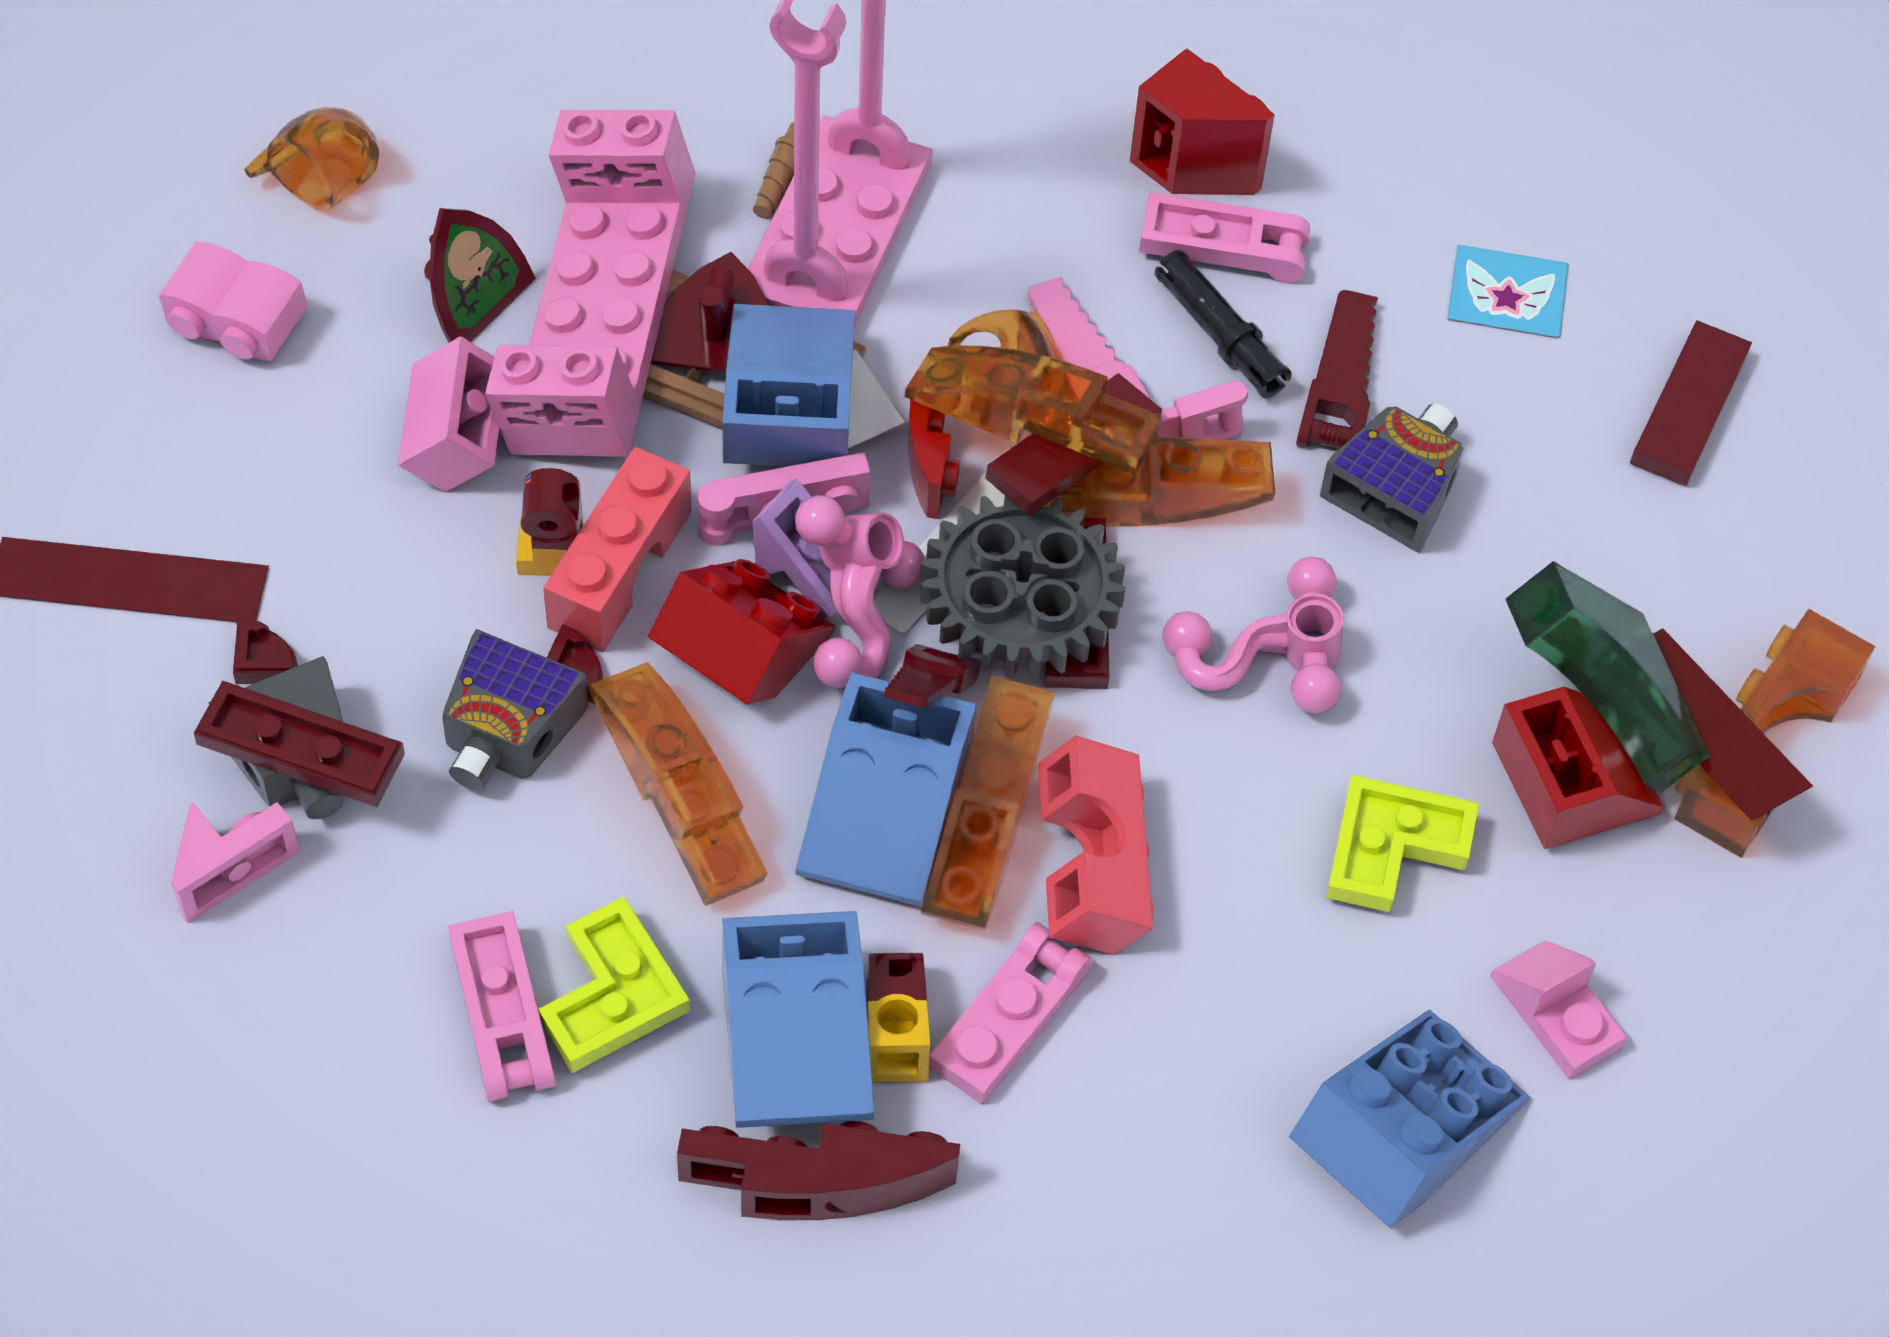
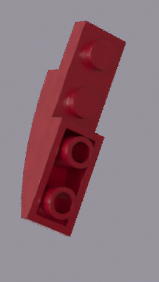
M847 1121L839 1126L823 1123L819 1149L807 1147L804 1142L787 1136H774L765 1141L739 1137L736 1132L720 1126H705L700 1128L699 1131L682 1128L677 1150L678 1181L741 1190V1217L770 1220H827L856 1217L906 1205L955 1185L958 1173L960 1144L947 1142L944 1137L926 1131L912 1132L907 1136L879 1132L873 1125L859 1121Z

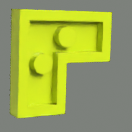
M1351 775L1326 898L1390 912L1394 901L1402 857L1465 871L1470 856L1479 803Z
M623 896L565 926L567 940L593 981L538 1009L542 1026L571 1073H574L690 1012V999Z

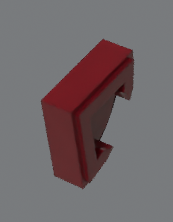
M237 618L233 664L235 684H255L298 666L293 649L280 636L270 631L266 624L256 620Z
M562 624L547 658L585 673L588 702L600 705L604 685L600 661L594 650L588 645V640L581 633Z

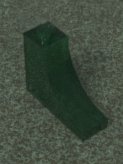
M1552 561L1505 598L1525 646L1558 669L1590 701L1624 746L1645 786L1661 793L1710 757L1642 612L1555 561Z

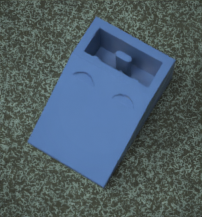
M734 304L726 368L722 423L723 463L793 466L848 455L855 310Z
M851 672L832 727L795 874L922 907L973 745L976 703L944 696L926 708L917 707L884 698L885 687H888V683L891 682Z
M857 911L722 918V978L736 1128L874 1120L864 967Z
M1429 1009L1325 1080L1292 1130L1289 1138L1391 1229L1424 1204L1527 1103L1530 1096L1516 1085L1502 1068L1492 1064L1463 1039L1454 1026L1440 1019Z

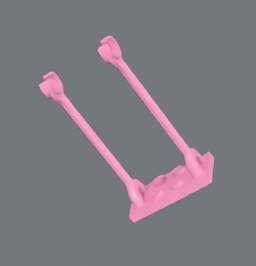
M781 0L771 18L769 27L772 37L788 54L795 65L794 176L748 270L754 275L767 299L768 306L855 310V328L932 165L933 149L909 142L900 126L882 114L886 0H861L858 108L846 109L834 118L823 115L821 121L820 68L834 62L840 50V37L846 26L845 14L837 3L831 5L820 27L821 31H817L804 26L793 16L790 7L794 0Z

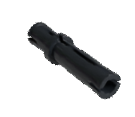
M1176 250L1165 256L1160 263L1169 272L1166 273L1162 267H1156L1155 277L1174 295L1185 310L1218 346L1217 353L1221 359L1228 365L1231 363L1235 365L1256 388L1261 397L1269 398L1279 393L1286 385L1277 376L1280 375L1284 381H1289L1292 372L1262 341V331L1254 322L1248 324L1239 316L1218 290L1197 269L1184 251Z

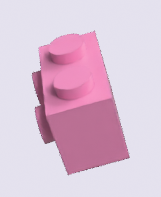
M460 336L413 363L398 466L444 492L455 488L471 478L477 477L494 466L499 426L487 401L485 391L495 356Z

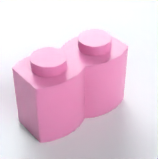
M199 241L193 244L159 294L166 321L175 332L188 339L201 337L207 340L220 341L229 353L244 360L255 358L272 361L308 307L302 282L291 274L265 263L248 262L226 248Z

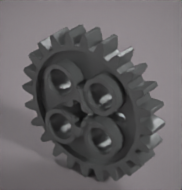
M1006 496L1004 497V505L996 507L988 497H981L980 510L977 515L964 506L959 507L957 525L944 520L940 523L939 539L928 540L926 559L921 562L920 602L928 604L926 618L928 625L941 624L939 641L942 644L960 639L959 659L964 660L973 653L978 652L982 654L981 670L985 672L993 666L996 660L1005 662L1006 675L1010 678L1014 676L1019 664H1027L1032 676L1039 678L1042 662L1049 661L1059 673L1065 672L1067 654H1071L1083 663L1088 660L1090 644L1103 648L1106 644L1108 628L1116 629L1126 586H1123L1125 566L1124 564L1116 563L1117 544H1102L1105 527L1102 524H1098L1085 529L1086 511L1081 508L1067 517L1062 514L1063 499L1059 497L1052 502L1048 509L1042 507L1031 516L1024 513ZM987 552H998L1003 555H991ZM1049 560H1059L1065 563L1057 564L1050 562ZM987 603H988V604L995 605L996 607H994V608H985V607L979 606V604H987ZM1042 612H1053L1059 614V616H1047L1042 614Z

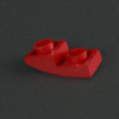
M913 377L908 426L909 468L918 501L926 517L939 519L943 495L955 497L960 460L949 459L951 434L943 433L946 407L935 405L937 380Z

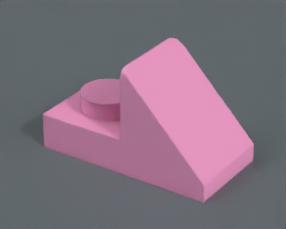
M278 802L262 812H253L245 815L234 824L229 833L222 837L194 803L190 804L171 882L180 913L188 923L300 852L292 819Z
M1545 940L1494 969L1490 977L1570 1080L1621 1050L1627 1036L1587 986L1596 966L1595 962L1587 956Z

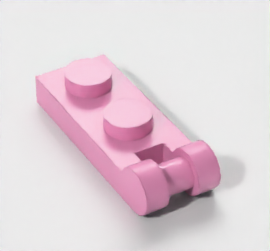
M1149 192L1139 252L1167 256L1173 251L1182 250L1191 261L1266 272L1279 282L1293 283L1299 281L1304 274L1306 260L1301 249L1306 247L1309 242L1311 228L1306 219L1293 214ZM1261 239L1273 240L1277 245L1261 243Z
M865 452L705 483L698 492V511L700 513L698 520L701 539L707 544L721 546L730 542L735 532L753 529L752 520L790 481L795 479L801 482L811 497L822 495L833 498L841 506L845 515L856 509L869 507L870 469Z
M514 911L449 925L450 942L488 1102L509 1098V1090L534 1085L535 1091L555 1087L550 1056ZM524 1044L527 1054L526 1059L505 1064L501 1063L498 1050Z
M1039 922L1034 923L1025 933L1014 953L932 1051L929 1068L983 1105L1078 987L1089 971L1093 959L1076 947L1070 951L1055 942L1053 938H1049L1048 928ZM1038 963L1055 973L1047 984H1044L1030 974Z

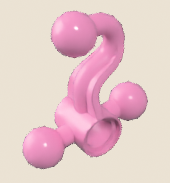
M822 495L813 496L800 504L795 514L796 530L807 543L819 545L821 558L830 569L831 594L836 610L857 634L863 646L862 655L858 647L850 640L837 637L827 640L816 650L813 656V668L818 679L826 686L843 688L846 687L851 672L877 678L884 670L888 659L890 632L874 604V591L879 577L881 576L883 581L892 588L905 590L914 587L920 582L921 562L926 557L916 544L904 541L902 528L897 519L891 514L878 512L845 516L843 509L833 498Z
M1313 556L1298 560L1288 573V588L1292 597L1296 600L1288 608L1287 614L1266 617L1249 625L1235 639L1224 662L1217 666H1209L1203 663L1200 658L1208 650L1212 640V632L1208 621L1196 612L1184 611L1175 613L1167 620L1162 638L1167 651L1175 657L1179 673L1186 682L1198 689L1209 691L1224 690L1241 681L1256 654L1266 652L1286 655L1287 661L1291 666L1298 670L1290 688L1295 703L1305 712L1318 714L1330 710L1340 698L1342 689L1340 680L1332 668L1340 660L1344 621L1341 607L1334 599L1330 598L1337 584V578L1332 565L1323 558ZM1313 631L1322 633L1323 636L1312 637L1304 633Z

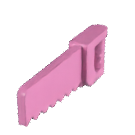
M1062 277L1033 285L1029 288L1028 299L1071 381V393L1076 402L1117 373H1120L1150 398L1134 368L1123 361L1114 360L1115 350L1106 348V338L1097 335V325L1088 323L1089 314L1080 311V302L1078 300L1071 299V289L1062 287Z
M1231 381L1175 399L1174 407L1162 411L1159 424L1109 460L1117 461L1124 455L1134 457L1141 451L1151 453L1158 447L1167 449L1175 443L1180 446L1183 445L1197 449L1239 435L1243 430L1242 405L1248 399L1246 385L1240 381Z

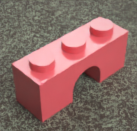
M634 446L543 587L548 629L558 633L562 624L569 626L581 633L588 640V645L591 648L602 653L604 652L633 606L632 590L635 577L647 552L663 558L692 512L689 469Z
M1076 735L1038 763L1042 821L1062 826L1070 831L1078 839L1084 850L1080 855L1046 878L1049 938L1115 955L1153 929L1154 906L1150 894L1149 846L1146 841L1144 788L1141 783L1139 754Z

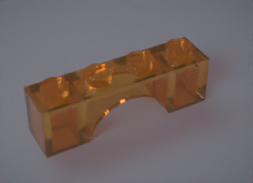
M1808 608L1795 629L1786 624L1782 626L1765 656L1773 662L1765 673L1757 668L1753 669L1738 693L1736 701L1743 704L1741 710L1763 734L1780 723L1795 719H1813L1831 723L1860 680L1876 646ZM1694 758L1675 787V791L1682 794L1683 799L1674 819L1740 858L1744 856L1773 812L1771 810L1751 821Z

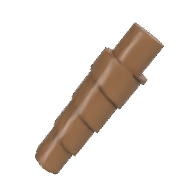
M794 122L789 125L785 136L779 137L775 142L776 147L770 157V164L763 177L764 181L753 207V212L760 218H769L774 214L779 201L782 200L794 176Z

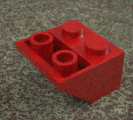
M1186 48L1139 86L1129 161L1171 194L1255 195L1262 189L1275 114L1258 97L1249 95L1226 78L1214 64L1205 62Z
M738 559L737 561L681 571L647 637L749 705L777 697L814 656L818 647L832 636L836 625L819 615L821 609L814 601L795 592H784L769 582L771 576L764 568L751 561Z
M1563 686L1504 704L1492 744L1544 849L1662 814L1664 806L1609 701Z

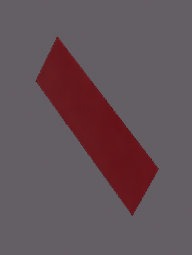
M2 537L0 543V596L237 622V618L256 620L269 565Z
M1663 628L1604 661L1751 821L1813 787L1804 775Z

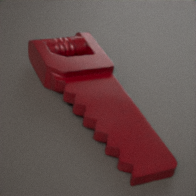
M1341 290L1338 293L1317 376L1311 382L1296 445L1306 447L1309 442L1340 449L1365 427L1370 408L1368 394L1365 392L1369 384V380L1366 377L1369 376L1371 368L1368 362L1371 360L1372 352L1369 349L1372 347L1374 340L1371 334L1374 332L1375 324L1372 321L1376 316V309L1373 307L1377 304L1378 297L1350 290ZM1315 412L1342 418L1350 427L1338 426L1337 424L1314 419Z
M916 644L906 650L903 666L900 667V671H897V675H894V679H891V683H888V687H885L883 697L926 708L950 692L960 694L975 684L980 672L981 660L973 657L961 660L956 654Z

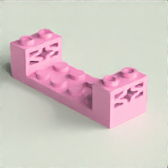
M560 110L548 156L566 205L529 345L497 346L485 396L511 455L628 457L696 172L675 110Z

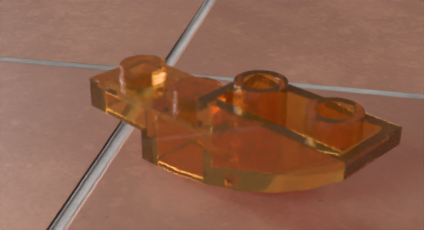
M953 345L931 347L907 385L904 395L908 399L1014 443H1018L1026 430L1133 475L1136 474L1158 435L1162 420L1160 415L1106 394L1108 376L1051 357L990 346Z
M1149 437L1145 451L1121 450L1043 507L1048 509L1052 502L1059 497L1063 499L1062 512L1074 513L1082 508L1086 511L1085 518H1106V527L1177 523L1244 510L1273 501L1275 484L1271 442Z
M646 662L590 684L588 690L643 801L652 799L704 905L707 906L762 883L768 872L739 817L744 806L704 735L664 679Z
M991 676L960 787L956 788L926 891L921 909L922 915L983 931L986 930L1009 863L1037 769V758L1054 702L1053 691Z

